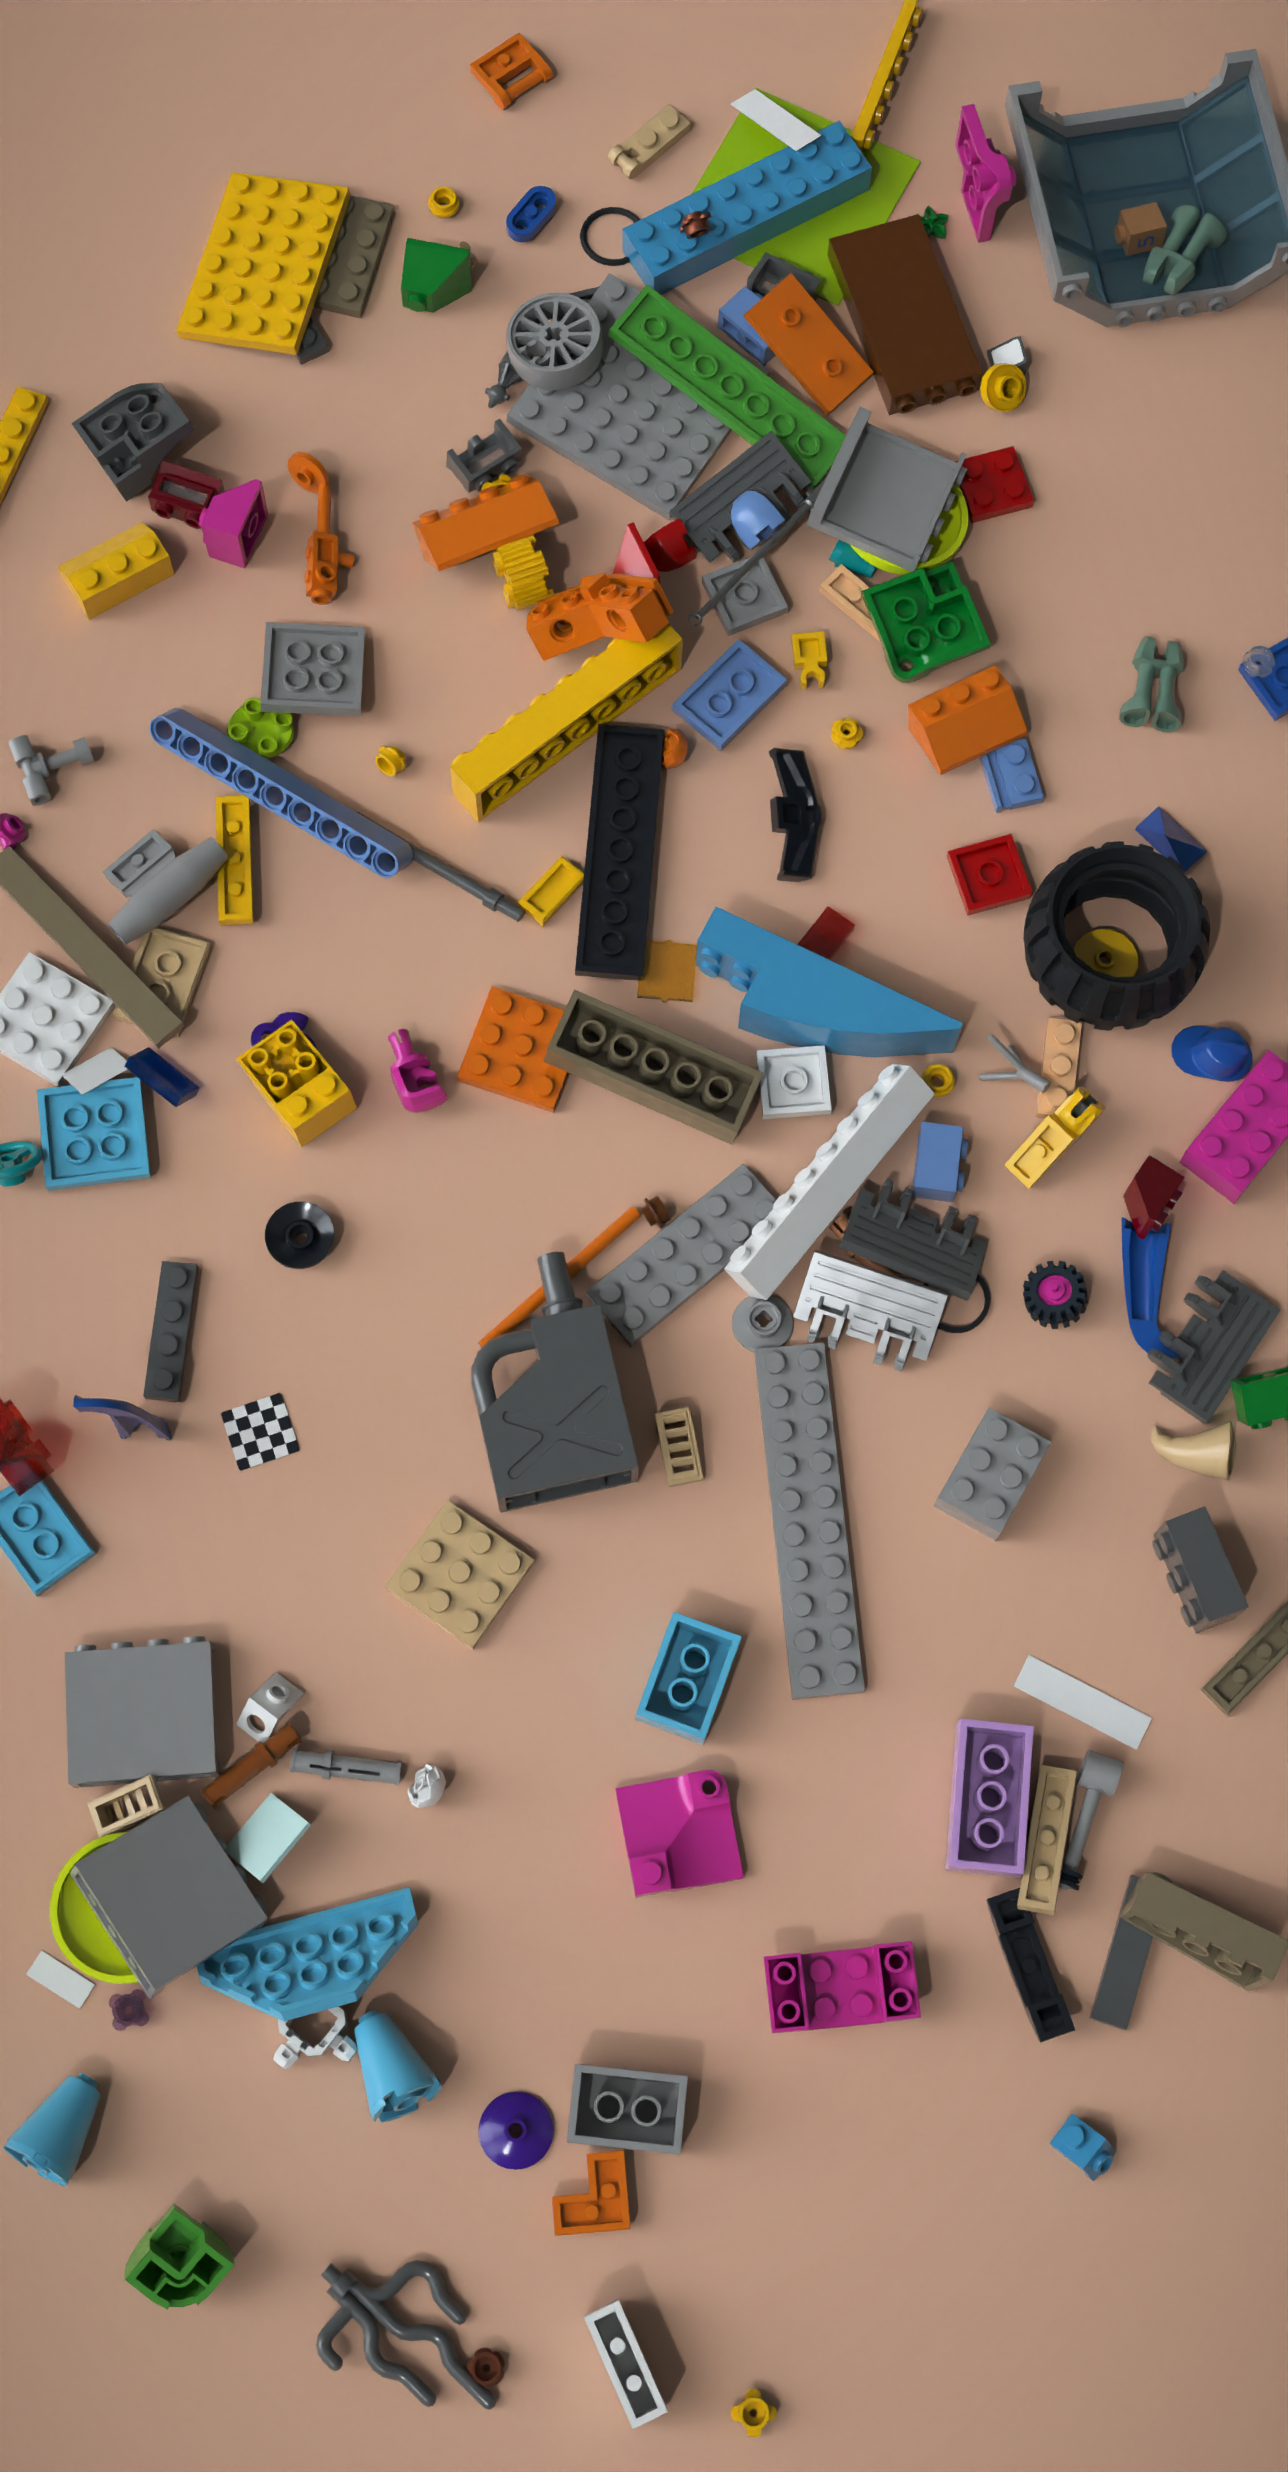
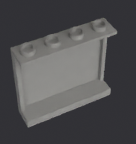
M859 406L814 503L806 525L913 572L919 561L926 563L933 547L932 544L927 543L930 535L937 538L945 520L940 518L939 515L942 510L948 512L956 495L950 492L953 485L960 486L967 471V468L962 467L966 453L962 452L958 463L867 423L871 411Z
M190 1636L183 1638V1643L169 1644L168 1639H153L147 1641V1646L133 1647L132 1642H116L111 1644V1649L97 1650L96 1645L75 1646V1652H65L69 1785L74 1788L131 1784L150 1774H154L156 1782L220 1776V1763L217 1760L212 1659V1652H215V1647L211 1641H205L203 1636Z
M186 1796L75 1863L70 1873L149 1999L161 1993L166 1985L254 1929L262 1928L268 1920L265 1903L257 1894L253 1896L246 1885L247 1877L243 1869L238 1864L233 1865L226 1854L227 1846L218 1833H212L206 1823L208 1819L205 1811L199 1803L193 1804L189 1796Z

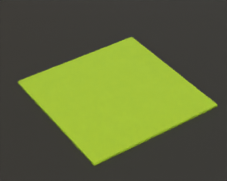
M756 87L754 88L816 132L834 123ZM740 112L692 194L788 145ZM845 127L849 135L852 136L853 131ZM873 140L870 150L864 149L863 155L872 167L870 189L733 259L755 268L765 252L781 258L787 263L821 279L818 297L839 306L843 299V294L827 256L829 239L887 223L921 161Z

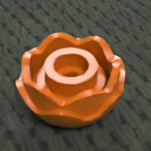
M677 728L667 729V732L664 733L661 765L666 769L676 768L681 765L687 754L688 739Z

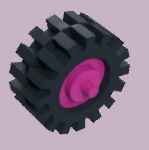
M1047 1261L1048 1267L1043 1268L1042 1264L1036 1266L1037 1272L1030 1271L1028 1274L1029 1281H1024L1023 1296L1028 1313L1030 1312L1031 1318L1035 1322L1039 1320L1040 1325L1046 1327L1047 1323H1049L1052 1329H1058V1324L1063 1323L1064 1328L1070 1326L1069 1321L1071 1319L1076 1323L1080 1319L1079 1313L1084 1314L1086 1311L1085 1303L1088 1304L1086 1283L1081 1272L1077 1273L1076 1267L1073 1265L1067 1268L1066 1263L1063 1261H1059L1058 1266H1054L1053 1261Z

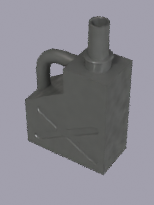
M551 1252L537 1258L546 1299V1305L542 1308L545 1316L531 1319V1328L503 1334L489 1340L477 1352L471 1367V1384L500 1513L638 1482V1461L601 1306L597 1304L582 1308L583 1301L575 1297L563 1252ZM535 1349L538 1362L497 1399L492 1380V1370L495 1363L506 1355Z

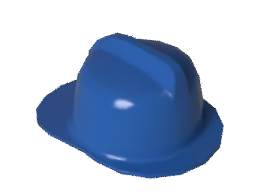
M1191 1026L1183 1029L1176 1035L1171 1045L1172 1058L1176 1066L1183 1072L1197 1077L1233 1082L1242 1079L1249 1072L1252 1065V1051L1248 1043L1237 1031L1231 1028Z

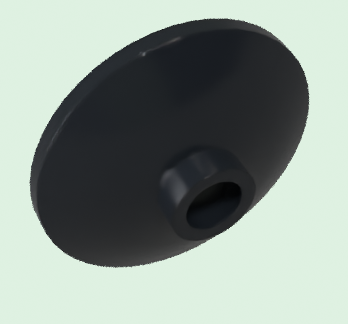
M292 1202L280 1207L272 1214L265 1229V1243L270 1255L281 1265L292 1269H306L319 1264L330 1253L335 1238L334 1227L328 1214L319 1206L309 1202ZM299 1234H304L307 1236V1240L303 1244H298L294 1241L295 1237Z

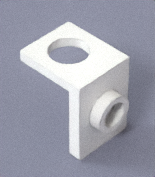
M274 1673L249 1697L236 1725L258 1742L262 1741L263 1743L271 1737L278 1721L302 1698L304 1693L280 1674ZM250 1715L258 1716L264 1722L265 1730L256 1729L250 1722Z

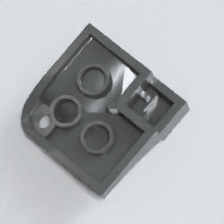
M140 383L126 387L71 423L126 502L153 484L150 479L161 461L182 439L195 430L190 420L161 383Z

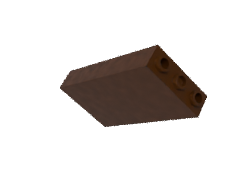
M919 214L830 238L827 256L870 368L874 371L873 375L888 414L908 413L920 406L927 404L937 405L945 399L955 396H968L979 390L982 370Z

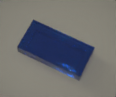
M150 1047L130 1056L124 1066L175 1107L194 1098L200 1088Z

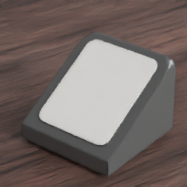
M1021 336L1014 337L987 350L991 367L999 363L1012 364L1017 366L1025 375L1028 361Z

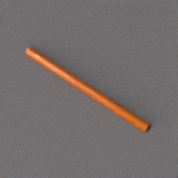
M630 1207L567 1263L570 1279L641 1217V1214L635 1207ZM543 1285L478 1342L481 1348L489 1340L510 1333L546 1301Z

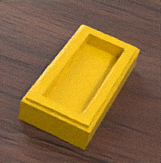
M561 855L518 901V907L525 910L527 915L544 927L583 885L584 873Z

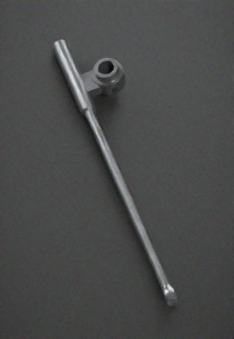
M826 478L816 488L812 486L803 496L804 504L698 612L689 615V622L694 618L698 620L694 627L700 626L703 617L807 512L811 513Z

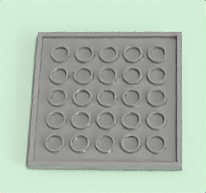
M609 273L588 302L600 320L604 339L603 354L597 369L588 379L568 389L544 390L529 384L507 414L506 421L657 514L670 520L672 517L669 513L670 510L684 500L732 430L608 336L610 328L640 293L639 290ZM580 344L584 347L589 346V344ZM728 345L767 376L770 375L771 370ZM573 353L570 354L572 360H576L579 357ZM564 361L556 363V366H562L566 363Z

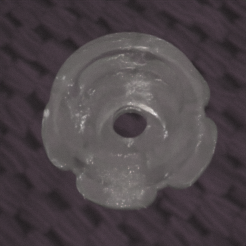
M1256 646L1245 653L1242 663L1245 665V672L1248 675L1264 678L1272 673L1275 659L1270 649L1264 646ZM1256 661L1261 662V665H1257Z

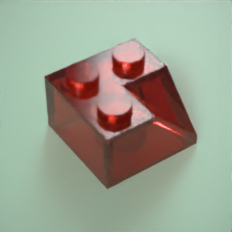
M0 1398V1472L18 1496H21L54 1472L47 1461L52 1455L40 1439L34 1443L28 1435L33 1430L13 1402L9 1399L4 1403Z

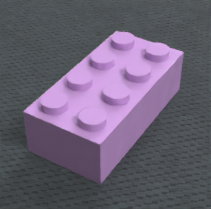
M960 1719L956 1724L945 1871L1019 1878L1024 1874L1034 1726Z

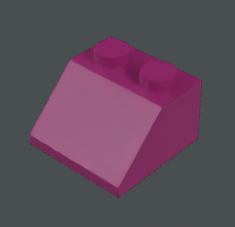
M255 479L218 494L212 498L209 507H205L202 510L199 526L202 527L203 542L206 544L209 557L246 568L268 517L262 481Z

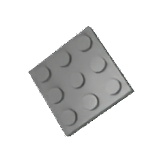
M266 622L261 712L361 717L365 627Z

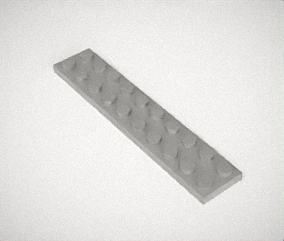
M824 1343L755 1349L754 1357L792 1700L864 1693Z

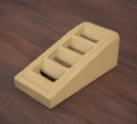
M685 1407L656 1413L655 1424L668 1486L672 1487L702 1481L703 1474L690 1408ZM684 1422L683 1427L665 1430V1425ZM687 1436V1441L668 1444L667 1439ZM690 1450V1455L673 1459L670 1457V1453ZM693 1464L694 1470L673 1472V1467Z
M150 1774L87 1803L99 1838L120 1833L166 1809L154 1774ZM145 1787L148 1788L153 1803L150 1807L147 1806L142 1789ZM133 1793H135L141 1809L139 1812H136L131 1798ZM122 1799L125 1801L129 1813L128 1817H125L120 1803ZM112 1804H113V1807H114L116 1816H117V1818H118V1821L115 1822V1823H114V1820H113L111 1811H110V1809H109V1806L112 1805Z

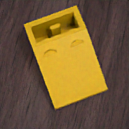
M292 1019L236 1058L278 1119L301 1148L357 1109L350 1089Z

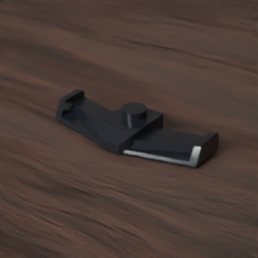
M773 748L769 751V755L773 759L783 797L776 796L770 800L772 832L786 833L777 880L801 882L812 879L820 826L823 824L822 807L817 799L804 751Z

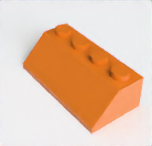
M527 474L518 475L511 478L509 485L504 487L491 486L479 492L480 496L471 500L461 498L449 504L450 508L443 511L430 510L419 515L420 520L412 522L424 559L438 571H442L495 550L502 545L560 524L540 482L532 476L528 477Z

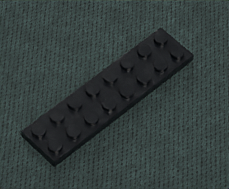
M598 724L575 966L576 976L643 980L664 729Z

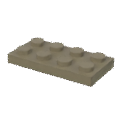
M351 196L313 308L361 318L394 215L393 205Z

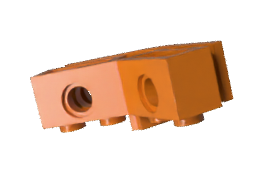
M601 573L582 577L581 584L538 601V606L528 613L526 630L542 660L545 661L603 637L647 643L669 623L666 615L670 616L674 611L658 579L616 573L610 575Z

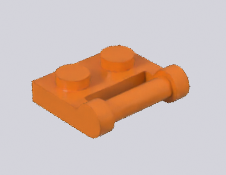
M517 33L470 64V72L489 92L501 110L510 106L513 99L539 82L545 83L553 78L549 65L520 33ZM531 66L534 69L533 72L505 90L501 87L503 83Z

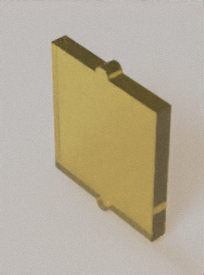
M667 940L666 942L646 941L643 980L638 981L637 998L658 999L663 1003H667L668 1000L692 1002L697 945L673 943L672 940Z

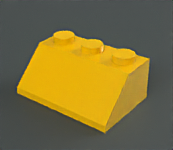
M143 522L57 566L59 573L88 620L174 575L167 551L155 532Z

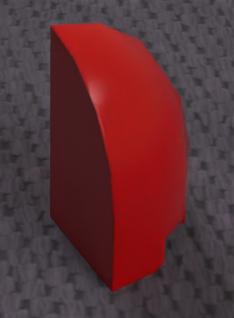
M680 518L662 527L644 542L658 571L669 572L696 559L694 547H690L682 536L688 533Z

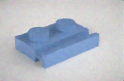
M1026 738L1011 742L979 757L996 813L1001 812L1003 809L1010 808L1012 810L1042 803L1044 797Z

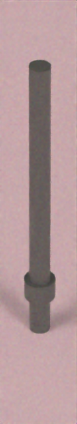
M374 822L375 824L379 825L380 827L384 828L385 830L391 832L390 830L386 829L385 827L381 826L380 824ZM396 835L410 845L413 851V860L482 900V905L494 912L498 910L517 922L523 918L525 910L506 900L503 893L494 888L488 889Z

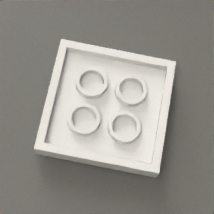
M29 952L0 993V1054L55 1086L60 1087L65 1081L62 1074L74 1068L116 1005L110 998Z

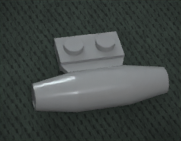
M153 829L103 871L107 880L125 897H130L108 923L110 929L125 945L167 920L201 891L228 859V855L212 837L177 857L173 847Z

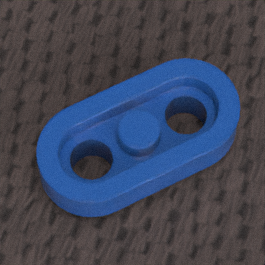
M545 186L531 188L506 218V230L509 237L517 242H527L533 239L556 211L555 193ZM539 205L545 206L544 208H537Z

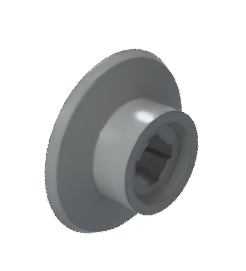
M771 1295L767 1300L749 1296L736 1307L732 1316V1330L737 1341L749 1351L754 1352L755 1349L783 1347L793 1334L794 1318L788 1305L774 1295ZM761 1315H765L771 1321L766 1327H761L757 1322Z

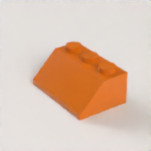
M996 665L908 705L909 731L940 775L1028 735L1012 687Z

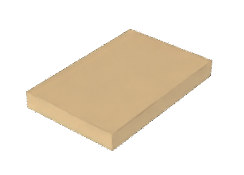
M155 927L142 935L130 969L184 1025L212 946L210 942ZM116 1006L113 1013L114 1019L135 1025ZM180 1030L177 1034H175L174 1036H175V1037H179V1036H180V1033H181V1030Z

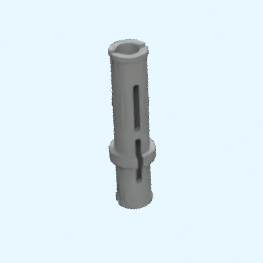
M293 1748L290 1763V1772L317 1774L322 1775V1779L330 1780L331 1776L395 1785L400 1783L402 1769L401 1761L393 1762L336 1755L334 1750H326L325 1753Z

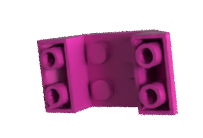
M912 1941L878 1944L873 1947L809 1954L792 1953L763 1957L772 2033L812 2031L921 2018Z

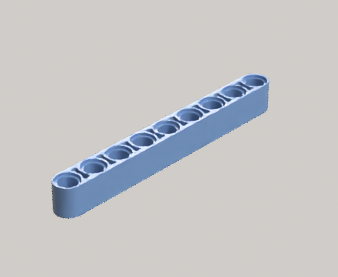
M173 708L151 721L150 734L159 745L379 876L390 878L411 864L413 851L407 842L246 746L231 739L187 711Z

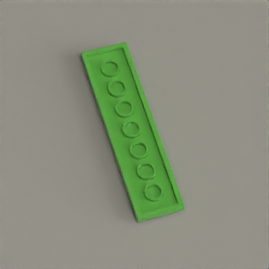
M649 285L643 288L610 328L608 336L751 445H754L772 431L810 479L811 484L807 486L809 489L812 486L816 488L831 469L846 435Z

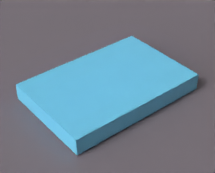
M34 1468L0 1492V1546L37 1597L96 1555Z

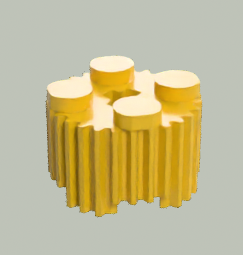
M534 535L502 545L496 549L495 553H492L493 559L491 560L497 578L503 576L505 581L502 593L508 609L515 607L518 611L536 605L538 601L554 595L553 588H546L545 583H547L546 580H548L549 572L541 550L535 552L533 549L536 542Z

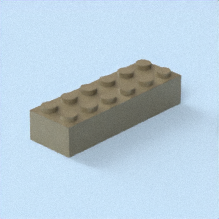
M575 989L550 1041L543 1061L731 1145L763 1076V1073Z

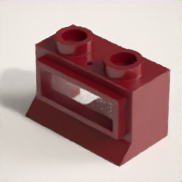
M162 460L159 474L148 499L151 510L158 516L165 519L172 517L184 521L192 528L200 529L199 518L202 510L205 507H209L214 496L225 491L221 479Z

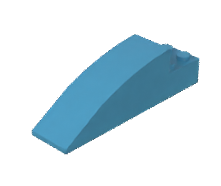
M715 907L697 940L696 966L699 967L700 971L713 978L719 976L729 981L730 985L735 989L747 992L740 1006L739 1029L796 1047L825 1045V1052L839 1055L875 1058L952 1053L956 1048L963 1026L962 1022L721 908Z

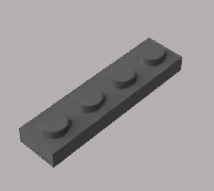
M162 1261L143 1394L145 1399L180 1402L198 1274L197 1264Z

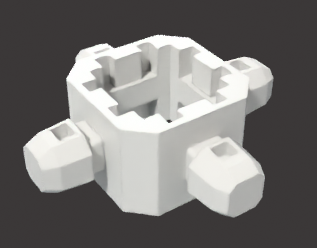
M340 2006L328 2009L338 2019L315 2048L289 2027L292 2019L288 2021L278 2019L279 2033L287 2038L288 2042L285 2045L281 2043L274 2054L273 2060L286 2070L292 2067L300 2058L298 2056L300 2051L309 2057L325 2056L329 2049L333 2048L335 2056L349 2062L358 2049L356 2043L349 2036H341L348 2027L347 2012Z

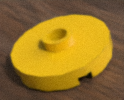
M1097 929L1086 933L1076 942L1073 949L1077 957L1092 969L1114 977H1133L1138 969V954L1133 943L1123 934L1111 929ZM1102 956L1108 957L1111 963L1104 964L1099 958Z

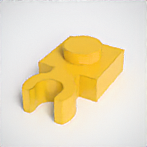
M824 631L792 634L791 645L794 669H803L800 674L801 689H806L809 677H815L819 682V688H823L825 673L820 667H827Z

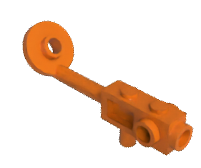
M296 452L289 458L287 463L291 477L303 489L312 493H318L317 531H313L308 538L305 558H307V570L304 576L306 596L311 597V601L315 604L325 605L330 603L337 593L338 565L351 568L354 562V555L338 552L339 536L330 534L331 494L327 471L312 455L305 452Z

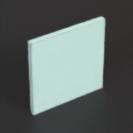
M270 1793L229 1842L226 1853L260 1882L264 1883L309 1829L311 1824L274 1794Z

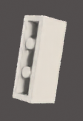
M619 2299L584 2315L585 2322L632 2429L667 2413L668 2410Z

